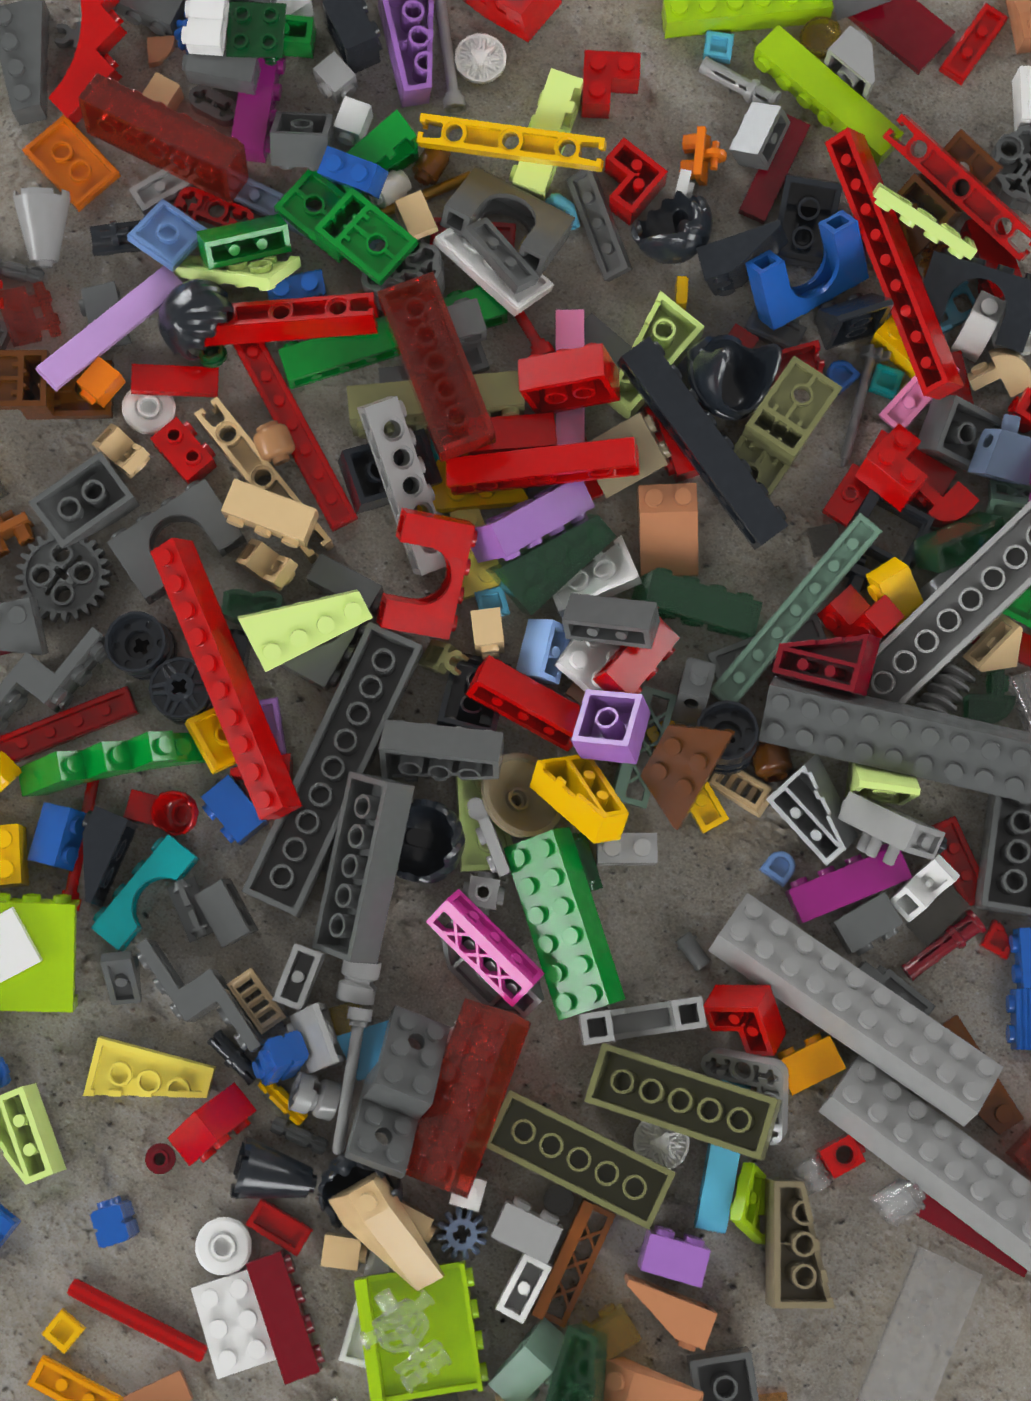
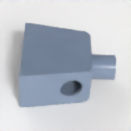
M1004 414L1001 429L985 428L982 431L968 468L969 473L1011 484L1029 485L1031 437L1018 434L1021 417Z

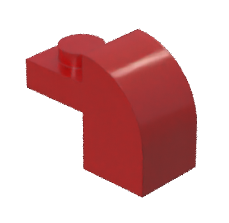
M925 481L918 494L912 499L916 506L921 509L925 508L928 511L927 515L935 518L931 526L936 528H948L956 525L980 501L959 481L943 497Z

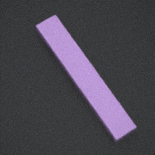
M162 266L36 366V371L55 391H58L94 362L98 356L104 354L160 309L166 296L183 282L171 270Z

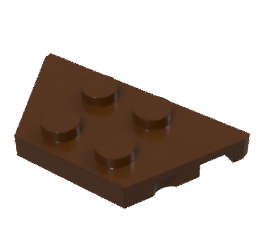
M670 724L667 726L640 776L676 830L680 829L735 731L731 729H708V727L701 726L687 727L680 724Z

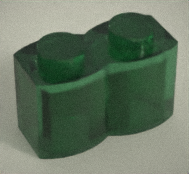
M230 589L223 592L222 613L228 621L235 624H240L238 616L286 606L283 596L273 591H259L252 594L243 589Z

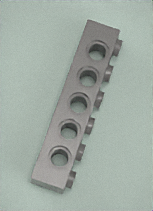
M388 396L358 407L357 410L397 526L402 507L414 509L417 505H420L423 512L441 515L435 510L433 504L435 494L431 485L426 483L423 474L426 472L425 464L420 456L417 457L414 448L416 438L412 429L407 427L404 418L407 417V411L402 400H398L397 396ZM388 421L393 423L395 429L391 437H387L384 433V426ZM398 449L404 454V460L400 465L395 464L393 459L394 453ZM410 477L413 481V488L409 493H406L403 489V482L406 478ZM403 542L414 574L423 576L446 567L442 553L436 549L424 548L423 546Z

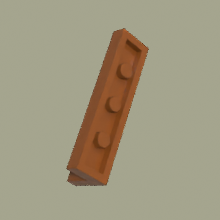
M582 1198L552 1264V1269L534 1303L531 1315L541 1320L545 1317L547 1320L565 1328L616 1216L615 1213ZM594 1210L606 1216L607 1219L602 1229L590 1233L587 1222ZM584 1228H585V1229H586V1232H587V1234H586V1235H583V1236H581V1235H582V1233H583V1231H584ZM600 1234L594 1245L592 1237ZM589 1238L593 1249L590 1257L577 1261L574 1250L578 1242ZM571 1257H573L574 1263L569 1264ZM586 1263L585 1268L581 1273L579 1265ZM576 1267L580 1277L577 1285L564 1290L561 1279L565 1270ZM559 1285L561 1291L555 1293ZM574 1291L570 1301H568L566 1294ZM563 1295L567 1307L562 1318H559L547 1312L553 1298Z

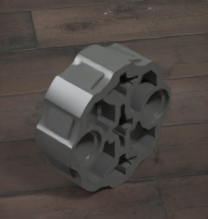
M1031 125L1019 126L1015 132L1004 134L996 143L990 155L1004 168L987 187L992 189L994 194L1010 209L1013 208L1020 210L1024 214H1031V171L1023 176L1025 170L1031 167ZM1001 150L1009 151L1012 156L1004 155Z
M422 238L418 239V245L381 286L363 272L361 277L364 293L374 292L378 309L383 311L385 316L399 318L406 314L419 315L430 308L432 303L442 298L446 289L441 253L435 245L427 244ZM381 241L373 251H381L385 247V243Z

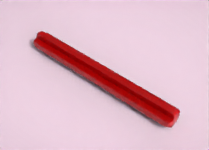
M74 1279L68 1288V1296L197 1362H201L207 1352L208 1346L79 1279Z

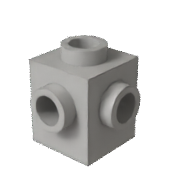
M478 871L477 876L471 875L470 882L464 881L462 892L486 916H489L490 911L496 912L497 905L503 906L505 888L500 887L501 881L495 879L496 874ZM480 887H486L489 890V895L486 898L478 896L477 891Z

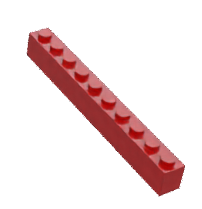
M847 127L824 143L853 217L858 220L862 240L884 296L892 298L894 302L891 314L924 396L941 400L964 387V384L896 213L893 209L887 212L874 203L876 198L873 197V191L879 182L883 185L884 183L865 135Z
M171 538L150 551L259 820L280 819L302 807L301 801L192 540Z

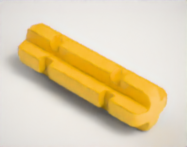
M260 1081L258 1087L264 1094L268 1093L270 1095L268 1098L285 1115L287 1113L290 1115L289 1119L295 1125H301L306 1120L308 1113L302 1114L288 1110L290 1094L282 1086L278 1087L277 1083L265 1086Z

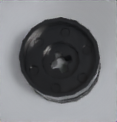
M130 611L120 615L110 624L105 635L104 648L108 659L117 668L139 680H150L155 669L168 659L177 657V642L174 634L154 616L142 611ZM144 644L148 645L146 647L148 650L146 654L142 653L144 651L142 647Z
M175 657L168 659L155 669L149 683L150 698L158 711L168 720L177 725H185L184 723L187 719L214 708L197 665L191 658ZM179 684L187 689L185 694L178 693L176 687Z
M728 700L713 703L704 709L697 720V726L708 727V729H731L735 731L731 743L726 747L713 772L731 775L743 771L751 764L753 755L756 752L759 732L756 717L746 706L739 702Z

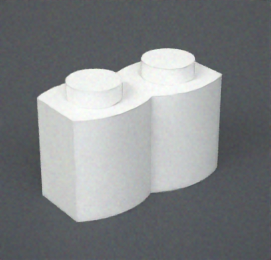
M186 0L185 17L188 18L187 26L182 27V44H186L189 54L223 56L229 18V1Z

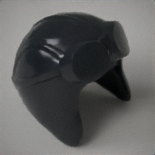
M731 335L707 336L694 344L686 352L689 388L696 392L700 399L699 405L705 411L725 420L736 421L743 419L760 405L769 392L780 366L782 350L776 344H767L760 348H749L744 346L739 338Z

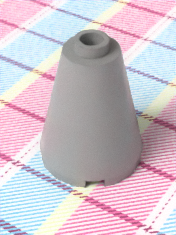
M45 187L21 188V194L16 190L13 191V201L29 262L35 263L36 268H53V263L59 261L71 201L70 192L61 189L62 195L54 194L53 188Z

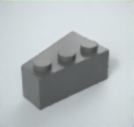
M815 754L766 798L768 803L826 866L844 852L858 837L853 826L837 819L841 811L842 802L818 754Z

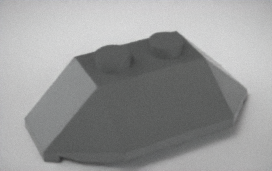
M453 920L445 928L454 929ZM462 936V944L469 950H476L475 941L470 936ZM440 937L443 941V951L448 969L490 1012L517 1016V1018L524 1020L544 1000L538 980L511 1007ZM483 957L484 966L489 971H497V963L492 958ZM505 979L506 988L515 996L522 988L513 979Z

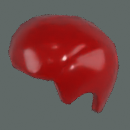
M178 790L161 792L153 799L150 808L153 825L162 829L166 834L173 836L189 833L196 826L199 815L194 798Z

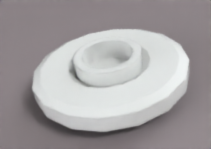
M476 33L467 36L459 43L455 50L454 61L458 73L465 80L476 84H485L494 81L502 74L506 67V52L504 46L497 38L489 34Z
M130 390L122 401V415L125 422L134 431L142 434H156L175 418L176 403L173 396L131 394Z
M644 1121L639 1123L634 1132L633 1146L635 1152L668 1169H673L682 1163L689 1151V1136Z
M218 1217L207 1222L199 1231L195 1241V1253L199 1263L208 1272L215 1275H230L239 1271L248 1262L252 1253V1238L249 1230L241 1221L231 1217Z

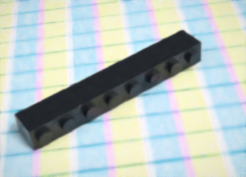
M647 337L622 355L617 362L618 366L753 549L759 548L789 526L785 521L787 519L785 513L779 506L773 505L768 498L769 492L761 482L757 483L750 474L752 469L743 458L739 459L733 451L735 447L729 437L726 435L722 436L716 428L717 422L713 415L708 411L705 412L699 405L700 399L692 388L688 389L681 380L683 377L679 369L673 364L670 365L664 357L665 351L657 341L653 342L650 337Z

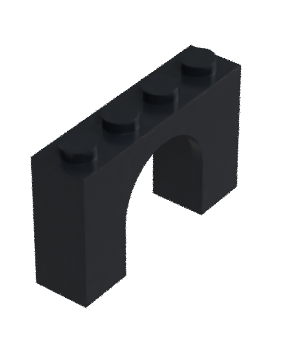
M942 247L941 252L934 251L923 284L940 326L954 290L968 280L986 279L995 283L1002 290L1006 300V312L995 344L1023 353L1031 332V274L1026 273L1024 278L1013 275L1015 269L998 264L997 269L985 266L987 260L974 256L968 261L961 260L948 252L947 248Z

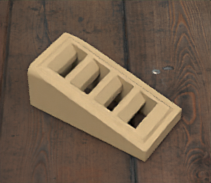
M744 771L732 774L725 786L720 784L725 775L716 773L712 775L708 781L711 788L756 817H761L769 805L766 798L774 792L772 787ZM738 778L741 779L742 781L740 782L739 786L737 787L735 792H733L731 788L733 787ZM747 786H752L747 796L745 798L742 797V794L747 788ZM758 792H761L762 794L755 804L752 803Z
M254 968L247 969L226 984L261 1035L287 1018L278 1003L273 1001L272 994ZM252 979L254 984L241 993L239 987ZM259 989L262 994L248 1003L245 998ZM266 999L269 1004L255 1013L252 1008ZM273 1009L276 1014L262 1023L259 1018Z

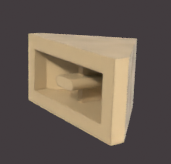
M421 190L395 200L397 219L402 227L418 240L438 232L437 225Z
M1003 614L962 657L980 672L1017 667L1023 628Z

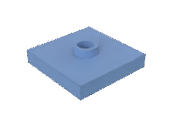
M162 198L127 234V241L174 272L198 246L196 232L206 230L207 228Z

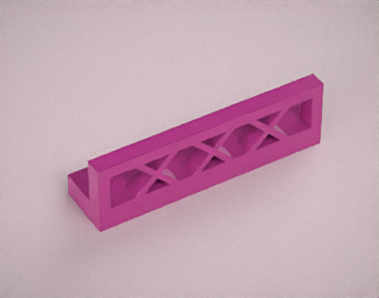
M459 888L426 921L511 1007L545 974ZM443 912L453 920L454 929L445 928L437 920ZM462 936H470L475 941L476 950L467 949L462 944ZM483 957L492 958L497 963V971H489L484 966ZM505 979H513L522 989L514 996L506 988Z

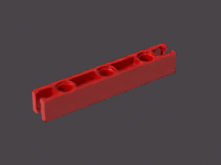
M901 114L896 121L902 127L906 125L913 133V137L905 145L895 137L896 133L891 128L882 137L1019 262L1023 261L1030 254V251L1026 249L1024 252H1021L1011 239L1019 230L1031 239V227L908 115ZM923 141L927 145V152L923 157L919 158L915 155L914 147L918 142ZM962 179L969 183V191L964 196L956 192V185ZM1002 218H1008L1012 223V229L1008 234H1002L998 230V223Z
M374 292L231 303L234 312H227L228 320L225 323H218L216 335L211 338H205V346L378 334L376 318H379V310Z
M634 437L446 458L447 487L451 488L453 496L640 475L639 447L635 443Z

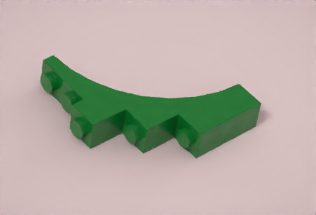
M150 731L129 740L102 741L83 750L56 751L19 767L22 771L19 775L22 797L43 796L80 784L123 774L206 762L189 732Z

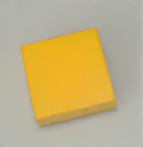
M677 276L674 302L686 311L689 278L687 276Z
M62 1308L41 1334L65 1354L86 1327Z

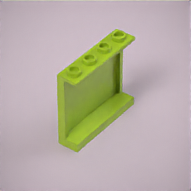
M0 893V913L11 907L15 908L43 959L41 962L0 983V1011L73 1013L77 1008L78 994H75L76 915L80 900L71 899V895L68 894L53 895V899H41V894L35 893L23 894L22 898H11L10 893Z
M466 1260L438 1264L444 1273V1277L419 1291H416L395 1271L361 1276L354 1280L370 1401H403L478 1389V1392L483 1391L484 1382L489 1381L487 1363H481L479 1350L484 1349L482 1330L476 1331L474 1318L480 1317L477 1298L471 1299L470 1287L475 1286L473 1268H467Z

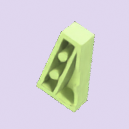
M36 1083L25 1085L0 1095V1148L4 1152L2 1155L25 1185L66 1170Z

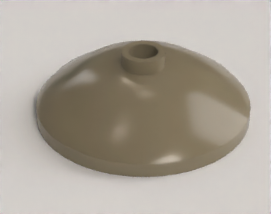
M509 753L503 755L499 779H485L481 783L482 801L489 817L500 829L518 838L528 839L552 830L562 815L529 787L537 760L540 759L525 753Z

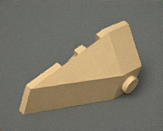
M374 1172L330 1197L328 1201L343 1226L416 1291L444 1277L443 1271L399 1198L392 1196L390 1191L393 1188L386 1177L381 1179Z

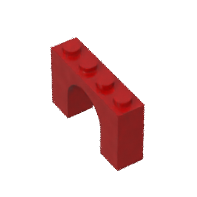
M401 508L395 536L400 542L430 547L441 552L446 563V574L441 586L434 593L423 598H409L382 593L376 620L381 628L446 640L450 639L451 632H455L458 616L455 615L457 604H461L464 597L463 578L468 576L471 567V559L468 558L470 548H474L477 541L478 533L475 530L476 526L468 520Z

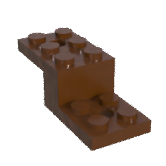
M960 129L944 147L959 163H967L970 173L986 187L1004 168L963 129ZM914 173L897 192L913 203L912 207L916 210L919 207L932 214L937 219L936 223L939 225L946 223L952 226L964 212L923 173ZM962 179L956 185V192L964 196L969 191V183ZM895 211L915 260L930 244L931 240L923 235L925 230L918 225L911 228L899 220L901 214Z
M0 350V410H20L27 420L113 419V398L103 408L96 402L91 405L84 398L77 395L78 384L76 381L89 366L58 391H55L36 371V366L50 356L48 350ZM105 360L114 368V363L112 360Z

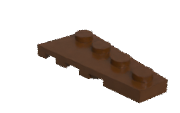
M958 1015L952 1016L941 1024L981 1051ZM998 1078L977 1116L992 1131L1000 1135L1022 1121L1024 1117Z

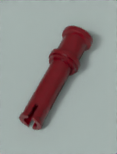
M968 910L966 916L955 925H948L944 930V935L924 948L908 962L901 965L902 970L911 981H914L915 978L935 965L954 949L965 948L966 942L979 932L983 934L987 931L982 921L972 910Z

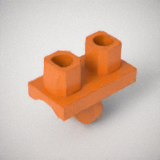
M697 126V133L683 135L682 140L684 153H695L694 160H681L680 170L692 171L690 179L696 180L699 186H707L709 169L715 171L718 169V163H723L727 160V152L720 149L719 141H712L711 136L706 134V126Z

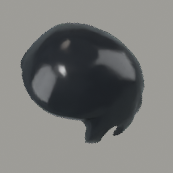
M678 190L674 195V199L665 198L661 203L660 209L650 210L647 213L646 221L638 219L636 228L633 222L631 236L641 251L653 260L662 264L684 263L698 254L697 247L706 245L709 242L713 225L711 209L706 198L695 195L688 198Z
M191 279L176 286L166 296L158 313L159 331L166 345L174 354L180 353L186 360H197L200 357L191 354L188 349L205 350V338H211L216 335L218 323H225L228 320L227 312H234V308L228 300V293L220 285L206 279Z
M418 798L413 800L396 873L399 878L415 883L432 884L446 878L457 867L464 851L465 835L462 823L454 811L441 802Z
M345 1154L339 1155L329 1163L328 1169L321 1175L322 1182L318 1185L320 1209L328 1214L331 1226L338 1230L343 1224L328 1201L330 1197L376 1172L381 1179L387 1178L393 1188L390 1191L392 1196H397L400 1202H402L403 1185L401 1179L344 1158Z

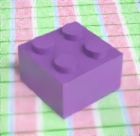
M586 689L571 739L580 758L637 764L651 714L643 694Z
M655 1225L654 1230L646 1229L637 1262L640 1270L701 1288L711 1252L705 1245V1241L698 1236L684 1233L683 1238L674 1236L675 1232L672 1229L660 1225Z

